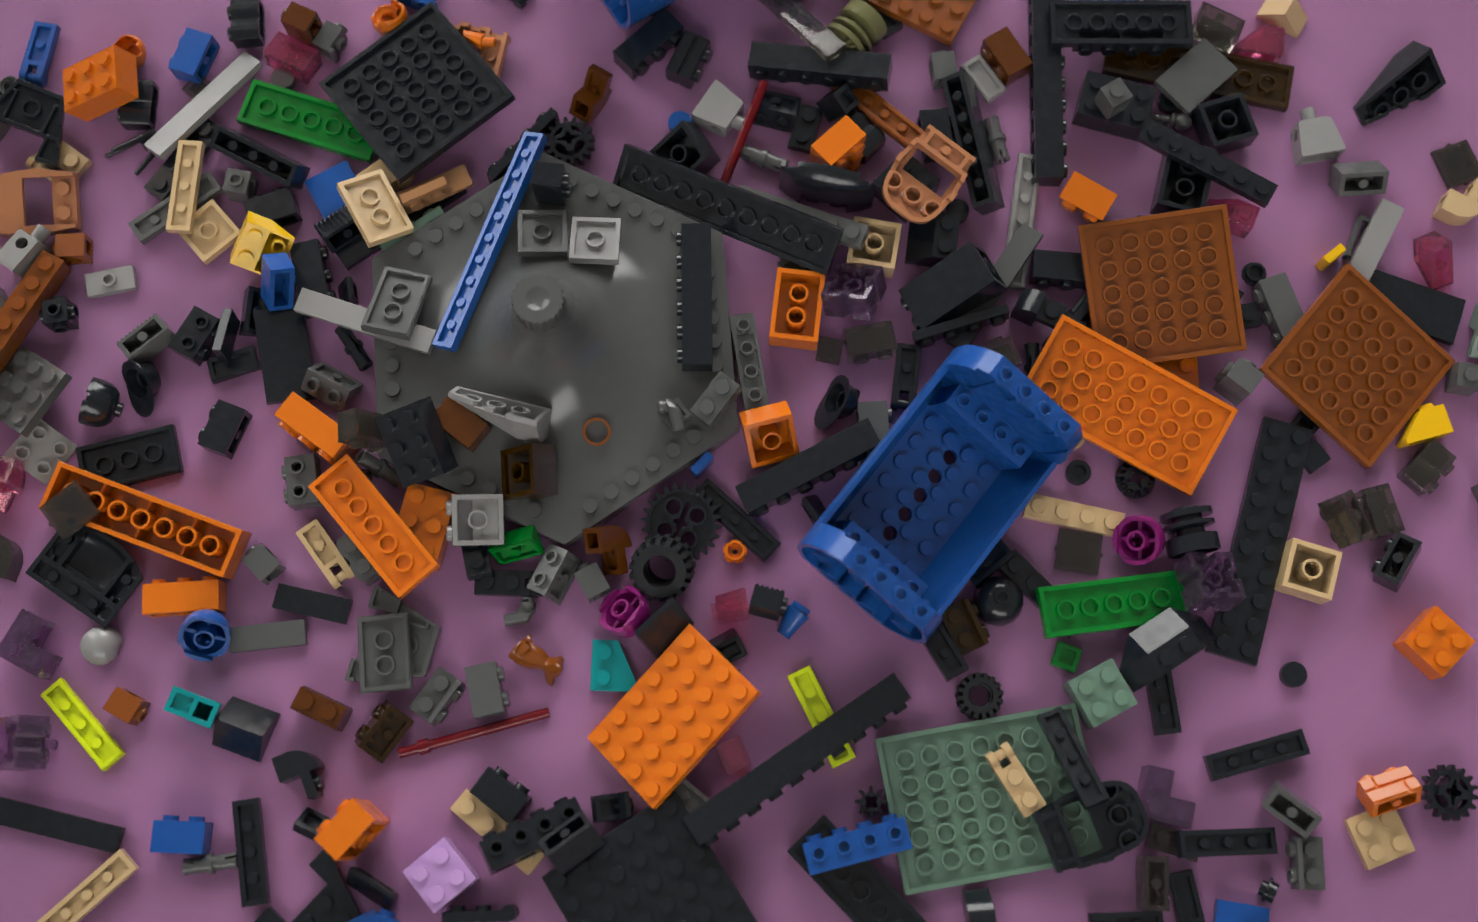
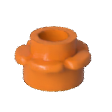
M736 539L726 543L723 547L725 560L729 563L735 562L736 564L745 560L744 556L747 554L746 545Z

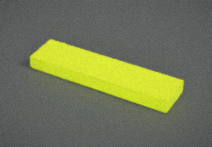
M810 665L787 676L812 728L834 714ZM849 742L844 745L846 751L836 758H833L832 755L827 757L832 768L856 757Z
M59 678L40 694L102 771H107L126 754L64 678Z

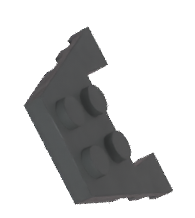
M374 585L368 604L369 608L391 614L409 613L413 678L427 677L442 628L381 587ZM351 658L345 677L346 681H360L358 659Z

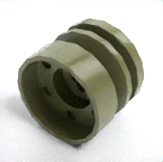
M850 0L840 11V16L835 17L832 23L825 28L824 34L833 49L871 52L872 46L877 45L886 35L887 27L881 15L868 3L862 0Z

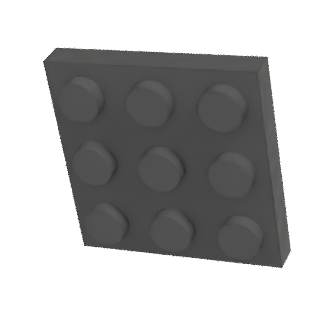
M22 346L0 374V420L27 438L73 377L25 346Z

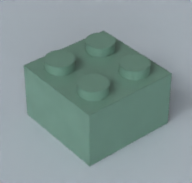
M1112 658L1062 684L1071 702L1076 704L1077 712L1087 730L1138 704Z

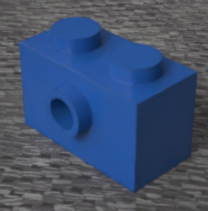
M286 252L262 254L261 297L269 311L293 309L294 286L296 285L293 263Z

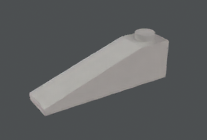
M459 386L448 392L449 398L513 437L524 440L526 444L542 443L548 437L552 413L550 408Z

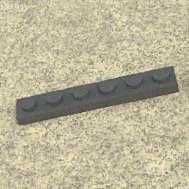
M741 184L739 186L742 189L844 228L839 243L841 245L861 251L871 230L868 225Z

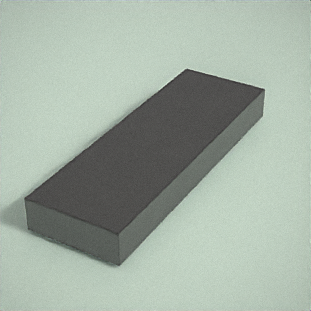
M305 619L231 627L232 634L229 653L308 645L307 622Z

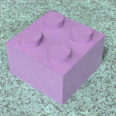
M443 837L402 871L434 914L441 912L480 879V876L449 837Z

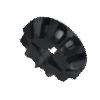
M1127 462L1118 468L1115 475L1119 491L1133 499L1147 496L1156 483L1154 477ZM1132 472H1135L1136 476L1144 475L1139 481V485L1135 481L1127 482L1133 476Z

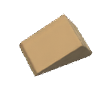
M1265 0L1256 15V18L1296 39L1308 20L1298 0Z

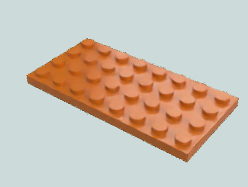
M1064 314L1058 320L1027 376L1080 424L1083 439L1188 497L1194 492L1238 412V409Z

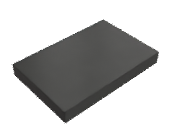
M1204 37L1155 80L1154 85L1188 116L1198 104L1204 102L1232 77L1238 68Z
M385 266L362 321V331L410 341L431 287L432 276Z
M409 613L357 617L360 693L370 694L413 689Z

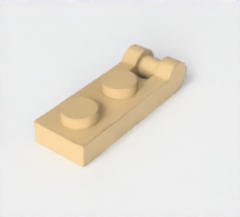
M317 518L296 532L335 590L342 586L341 583L347 578L352 579L355 577L350 564L341 555L338 547ZM340 565L342 571L335 575L332 569Z
M1004 742L999 746L1000 749L994 753L990 751L984 756L1022 817L1026 818L1047 803L1015 756L1011 746ZM1006 758L1010 764L1002 768L999 761Z

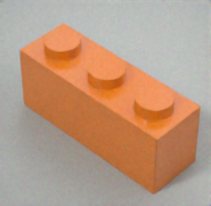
M203 576L202 580L193 581V578L182 577L177 578V582L168 583L166 579L151 580V584H142V615L147 617L185 616L203 609L226 613V583L219 580L217 576Z

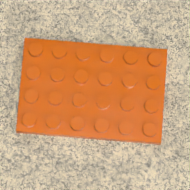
M689 624L587 738L650 807L657 810L758 698L761 692L693 625Z

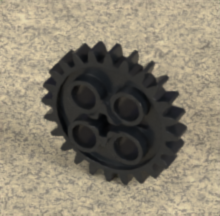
M674 483L673 491L664 486L665 494L662 495L656 491L657 500H648L652 505L651 509H643L649 515L648 517L641 518V521L647 522L648 526L641 530L650 534L644 540L660 534V527L666 523L672 527L671 538L674 539L679 528L676 520L682 519L686 504L690 502L691 506L685 517V522L688 523V526L681 528L679 538H681L680 543L684 544L682 540L684 534L692 532L695 535V543L687 549L689 552L693 551L696 560H700L699 552L701 551L708 555L706 546L715 547V544L711 541L712 538H720L715 533V529L722 528L721 525L716 524V520L722 518V516L714 515V511L719 506H711L710 503L714 498L709 497L705 499V490L698 494L696 485L691 490H688L687 483L683 484L682 489H679L678 485ZM677 500L681 504V509L677 514H671L668 510V505L671 501ZM695 509H701L704 512V519L699 523L693 522L691 514Z

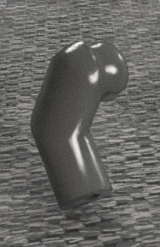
M669 398L658 401V412L660 414L668 413L673 431L685 429L681 409Z
M524 597L517 612L503 615L505 627L529 622L536 611V602L532 597Z

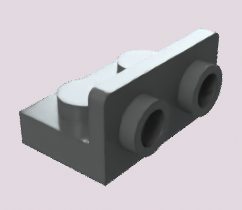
M322 361L307 369L301 389L333 408L343 411L348 399L360 393L364 384Z
M549 544L527 588L560 606L575 578L574 573L578 571L577 568L583 561L568 550Z
M439 666L409 706V709L425 719L430 725L441 724L449 713L447 709L452 702L456 703L463 695L464 690L462 688L465 684Z
M1288 836L1285 851L1290 862V868L1287 869V881L1291 884V889L1326 890L1323 837L1309 836L1306 839L1303 836Z

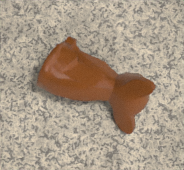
M528 635L512 649L509 658L525 668L542 669L546 682L552 686L554 678L558 677L563 670L562 663L564 658L561 656L549 657L544 649L532 642V636Z

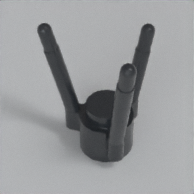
M152 127L143 134L112 148L111 152L105 154V157L110 158L139 143L147 152L148 150L144 144L157 133L156 130ZM150 153L134 174L139 175L155 155Z

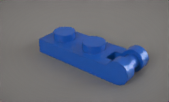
M34 22L19 71V79L35 83L39 87H46L48 82L47 74L61 31L57 24ZM33 68L37 69L36 74L31 73Z

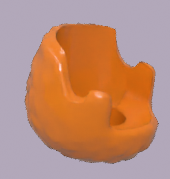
M391 0V4L377 7L370 18L374 29L380 34L386 35L408 19V14L404 4L397 0Z

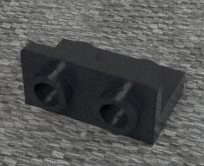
M766 90L753 124L792 133L801 98Z

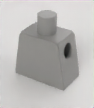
M715 79L691 113L692 123L697 124L699 128L722 137H727L733 128L740 131L745 119L742 116L744 113V103L721 82Z
M1308 107L1300 111L1302 120L1298 121L1291 130L1294 165L1337 159L1346 150V146L1332 117H1316L1314 107Z
M40 224L36 226L31 235L21 229L17 230L0 249V263L23 277L42 250L52 254V249L44 244L52 232Z

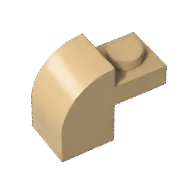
M1478 178L1467 186L1464 195L1450 188L1440 198L1431 217L1452 226H1460L1470 222L1478 215Z

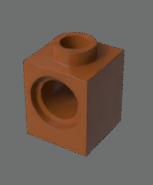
M85 233L55 234L52 253L54 256L64 260L66 265L93 264V240Z
M116 686L102 709L127 724L137 726L138 723H141L147 717L148 707L151 703L126 688Z

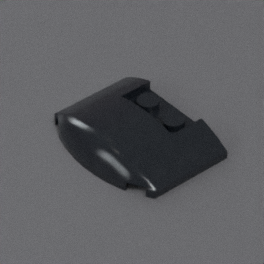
M787 161L781 163L779 189L798 203H800L801 198H805L812 203L820 201L829 203L830 206L837 208L845 206L847 207L846 213L862 211L872 207L877 181L874 179L869 184L868 181L860 180L862 175L860 173L825 164L798 161L797 167L789 166L787 168Z
M63 523L25 573L107 629L144 580L143 574L140 573L139 567L132 555L107 534L88 526L69 527V523Z

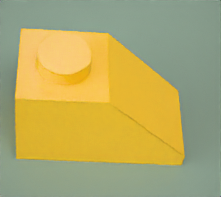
M1428 403L1418 407L1419 411L1408 420L1396 444L1397 449L1443 438L1454 432L1444 404L1434 406L1433 403Z

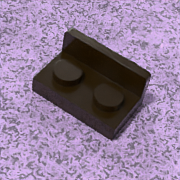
M968 597L949 605L942 614V624L962 656L989 643L987 638L990 637L985 624H980L977 618L979 611L973 600L969 601Z
M387 700L383 704L379 703L371 713V720L367 725L363 724L357 730L354 741L359 748L382 764L414 723L410 717L398 710Z

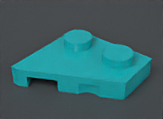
M593 639L590 691L628 692L634 686L636 680L619 641Z

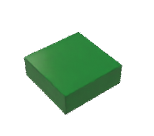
M1057 641L1049 665L1074 674L1083 649Z

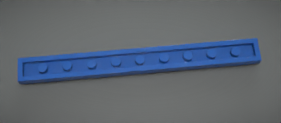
M524 131L432 342V345L437 349L457 352L531 180L535 160L539 161L548 138L544 133Z

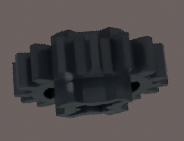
M564 117L563 123L555 120L556 127L548 126L550 134H545L548 138L544 147L545 150H548L547 154L566 163H571L572 166H576V162L584 165L583 158L591 159L589 151H595L593 144L595 137L591 135V127H586L584 120L578 124L576 117H573L571 122H568L567 117Z
M1444 764L1437 765V770L1435 768L1428 769L1430 776L1421 777L1425 782V785L1421 786L1422 791H1424V795H1421V800L1427 801L1424 809H1433L1432 816H1441L1442 821H1450V819L1452 821H1460L1461 816L1469 817L1470 814L1467 809H1476L1472 800H1478V796L1473 794V791L1478 789V786L1470 784L1473 776H1464L1465 769L1459 768L1456 770V766L1453 764L1447 765V767ZM1440 778V782L1435 785L1436 781Z

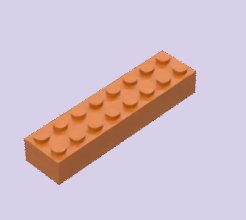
M58 461L38 507L49 512L56 510V512L52 513L67 519L73 517L75 522L233 580L252 535L250 532ZM71 494H73V495L76 496V497L73 496L74 501H72V502H71V500H70V498H72V497H71V496H72Z

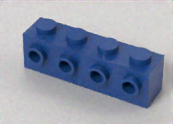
M895 813L881 817L882 822L872 825L871 820L857 823V829L847 831L846 827L831 830L832 836L822 838L821 833L806 837L807 842L801 845L809 875L913 848L905 818H898Z

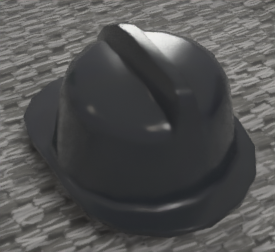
M127 360L122 365V375L132 407L140 416L148 417L154 410V396L161 387L160 375L151 361L138 364Z
M839 375L835 377L820 402L814 417V423L818 429H827L837 419L850 416L855 411L860 391L850 385L849 379L846 376Z

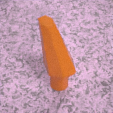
M463 31L465 40L480 50H483L485 47L496 46L495 37H485V33Z

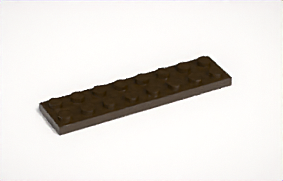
M1192 45L1191 48H1167L1166 52L1159 56H1150L1148 52H1139L1136 56H1126L1125 52H1116L1112 56L1104 57L1101 74L1154 85L1155 80L1194 46ZM1220 51L1238 70L1209 97L1219 99L1242 92L1247 105L1286 112L1289 105L1295 66Z

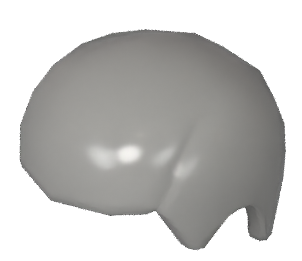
M102 626L93 627L83 635L80 642V651L83 658L93 665H106L119 655L118 651L123 643V639L118 630L111 626H108L107 629Z

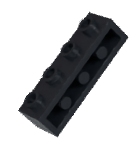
M567 796L555 801L553 803L554 807L548 810H544V808L537 809L530 814L531 818L522 822L520 819L508 823L506 829L499 833L494 830L483 835L478 848L491 876L544 851L538 841L581 811L576 797L568 799Z

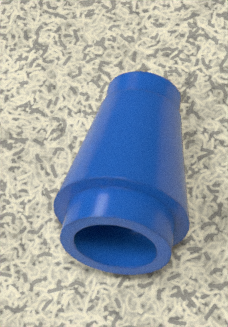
M794 600L791 605L788 604L777 632L790 639L809 619L810 610Z

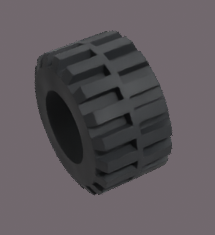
M656 534L653 538L649 537L636 549L631 557L632 561L629 563V569L632 570L629 574L630 580H635L633 586L636 589L639 587L642 590L640 593L643 596L645 594L650 595L649 600L654 601L656 598H659V602H665L667 598L673 597L675 599L677 595L680 596L685 591L695 575L696 561L692 559L695 555L693 551H688L689 545L686 542L684 544L680 543L681 538L678 536L675 539L671 538V534H665L664 536ZM661 555L669 558L676 569L675 577L671 579L657 577L650 568L651 557Z

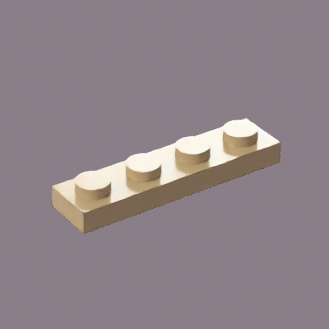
M178 140L165 229L168 233L193 234L205 151L203 141Z
M1035 494L1023 509L1022 518L1113 537L1115 527L1123 521L1126 513Z
M467 788L450 808L451 811L481 836L494 830L499 833L505 830L508 824L499 814L471 794ZM540 852L515 865L529 876L546 854Z
M119 849L37 922H80L140 868L124 849Z

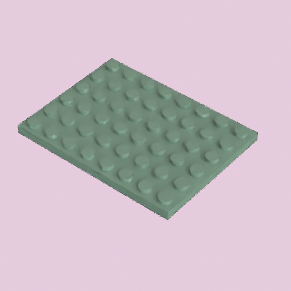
M1076 704L1059 705L1062 707L1086 752ZM1059 706L874 739L889 815L896 813L898 818H905L913 847L896 852L904 895L1054 868L1035 818H1033L1032 814L1026 818L1022 817L984 755L990 751L994 753L1000 749L999 746L1007 742L1047 803L1046 805L1073 791L1072 785L1037 721L1038 715ZM1006 758L999 761L1002 768L1010 764ZM1080 801L1060 807L1079 857L1103 849L1088 810H1084Z

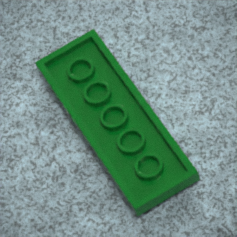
M253 79L236 119L239 124L371 164L375 152L333 102Z
M1181 570L1038 587L1035 589L1044 639L1140 627L1169 607L1189 613Z

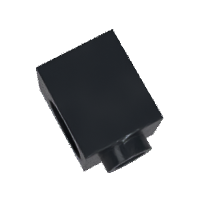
M845 83L830 91L816 104L830 123L846 115L860 102L848 83Z

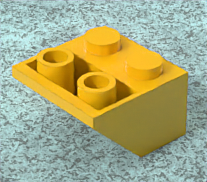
M248 211L231 251L230 263L261 275L262 254L286 252L288 255L295 238L273 220Z

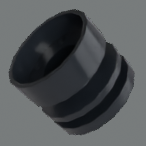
M1211 505L1184 506L1159 516L1161 524H1171L1162 528L1164 534H1175L1174 538L1165 542L1169 559L1189 558L1221 549L1218 532L1205 531L1206 527L1216 523L1214 518H1203L1213 513Z

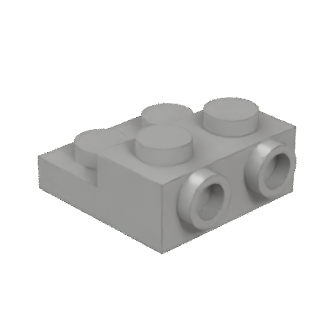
M503 494L451 495V501H446V516H451V526H446L447 541H452V546L504 545Z

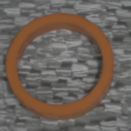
M601 418L588 420L584 424L582 431L586 442L594 446L605 444L611 435L609 424ZM592 421H601L607 426L608 435L600 443H593L586 436V427Z

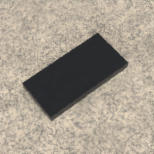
M1375 269L1369 281L1430 338L1449 346L1454 343L1466 300Z
M268 309L253 310L267 405L284 403L292 391L305 400L317 399L301 389L307 369L312 366L304 315L295 312L293 309L269 311Z
M174 424L76 448L80 469L125 486L184 472Z

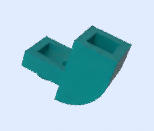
M174 686L163 710L207 728H212L222 703Z

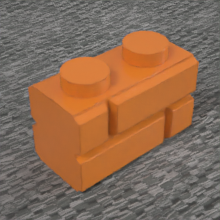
M1407 766L1400 768L1390 767L1381 774L1375 776L1366 775L1357 781V798L1365 806L1371 818L1421 802L1422 787L1417 779L1413 777Z

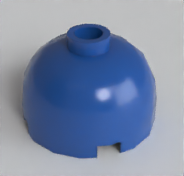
M203 609L194 611L185 618L179 628L177 642L184 649L183 653L196 661L207 662L212 661L214 657L223 656L230 646L232 631L229 621L221 613L215 610Z

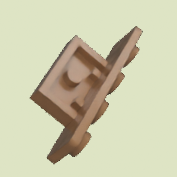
M462 164L396 193V196L408 215L472 187L473 182L465 165Z

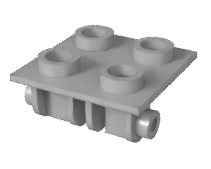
M41 419L29 436L26 438L20 435L4 453V456L46 485L50 481L58 461L65 463L78 446Z

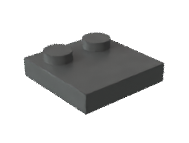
M518 210V257H567V210Z

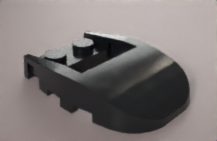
M1119 780L1102 782L1110 799L1103 804L1088 809V813L1103 849L1079 857L1060 810V807L1079 801L1074 790L1032 814L1056 873H1062L1063 870L1081 869L1091 865L1115 860V857L1134 849L1144 841L1149 829V820L1140 796L1132 786Z

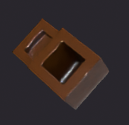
M594 63L590 65L583 87L573 95L569 113L580 120H584L587 124L592 122L600 114L611 95L612 90L609 87L613 74Z
M616 525L582 529L586 554L601 553L604 575L628 573L625 548L631 547L632 543L629 535L623 528Z

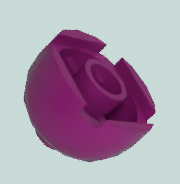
M1134 515L1124 518L1115 527L1112 537L1116 553H1119L1124 558L1123 561L1135 566L1148 564L1158 558L1164 550L1166 541L1161 525L1152 517L1145 515Z
M629 585L624 586L627 589H622L621 591L618 589L613 590L604 599L599 609L602 613L599 623L609 633L620 638L635 636V631L650 617L648 601L640 591Z

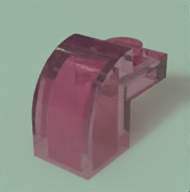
M0 455V513L7 515L16 494L21 495L23 492L26 473L24 466L20 462Z

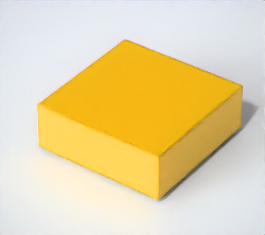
M1340 243L1323 256L1315 266L1320 271H1323L1346 252V248Z

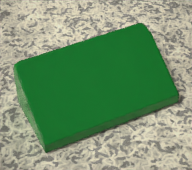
M534 525L504 532V545H489L488 551L500 565L544 554L545 551Z

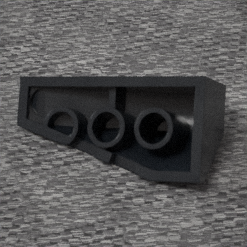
M1413 40L1391 59L1353 107L1360 125L1365 126L1388 116L1389 112L1398 108L1404 109L1408 107L1409 103L1416 100L1422 101L1427 99L1446 84L1432 48Z

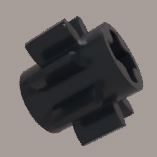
M869 785V792L865 793L859 790V793L862 795L861 800H855V803L862 805L859 813L862 814L865 810L869 811L870 818L873 817V812L875 811L883 814L880 806L887 803L886 800H881L879 797L883 790L874 793L872 785ZM867 795L870 797L875 795L877 797L875 800L877 806L875 808L871 806L866 808L864 806L867 803L864 799Z

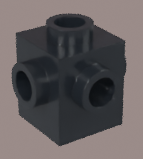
M53 296L50 300L41 301L40 320L42 324L54 333H64L69 330L79 329V310L69 299L64 296Z

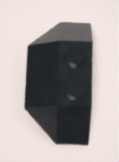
M1169 607L1127 635L1119 671L1131 690L1136 692L1203 650L1217 637L1202 616Z

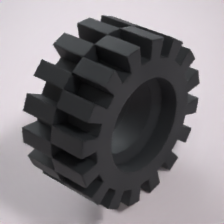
M977 672L970 674L961 681L956 688L955 698H957L956 704L960 707L962 714L965 713L966 717L970 719L980 720L989 718L999 711L1000 705L1003 704L1002 695L1004 693L1000 689L1001 684L995 681V677H990L987 673L981 674ZM980 686L987 690L989 699L984 706H977L971 702L970 691L974 687Z

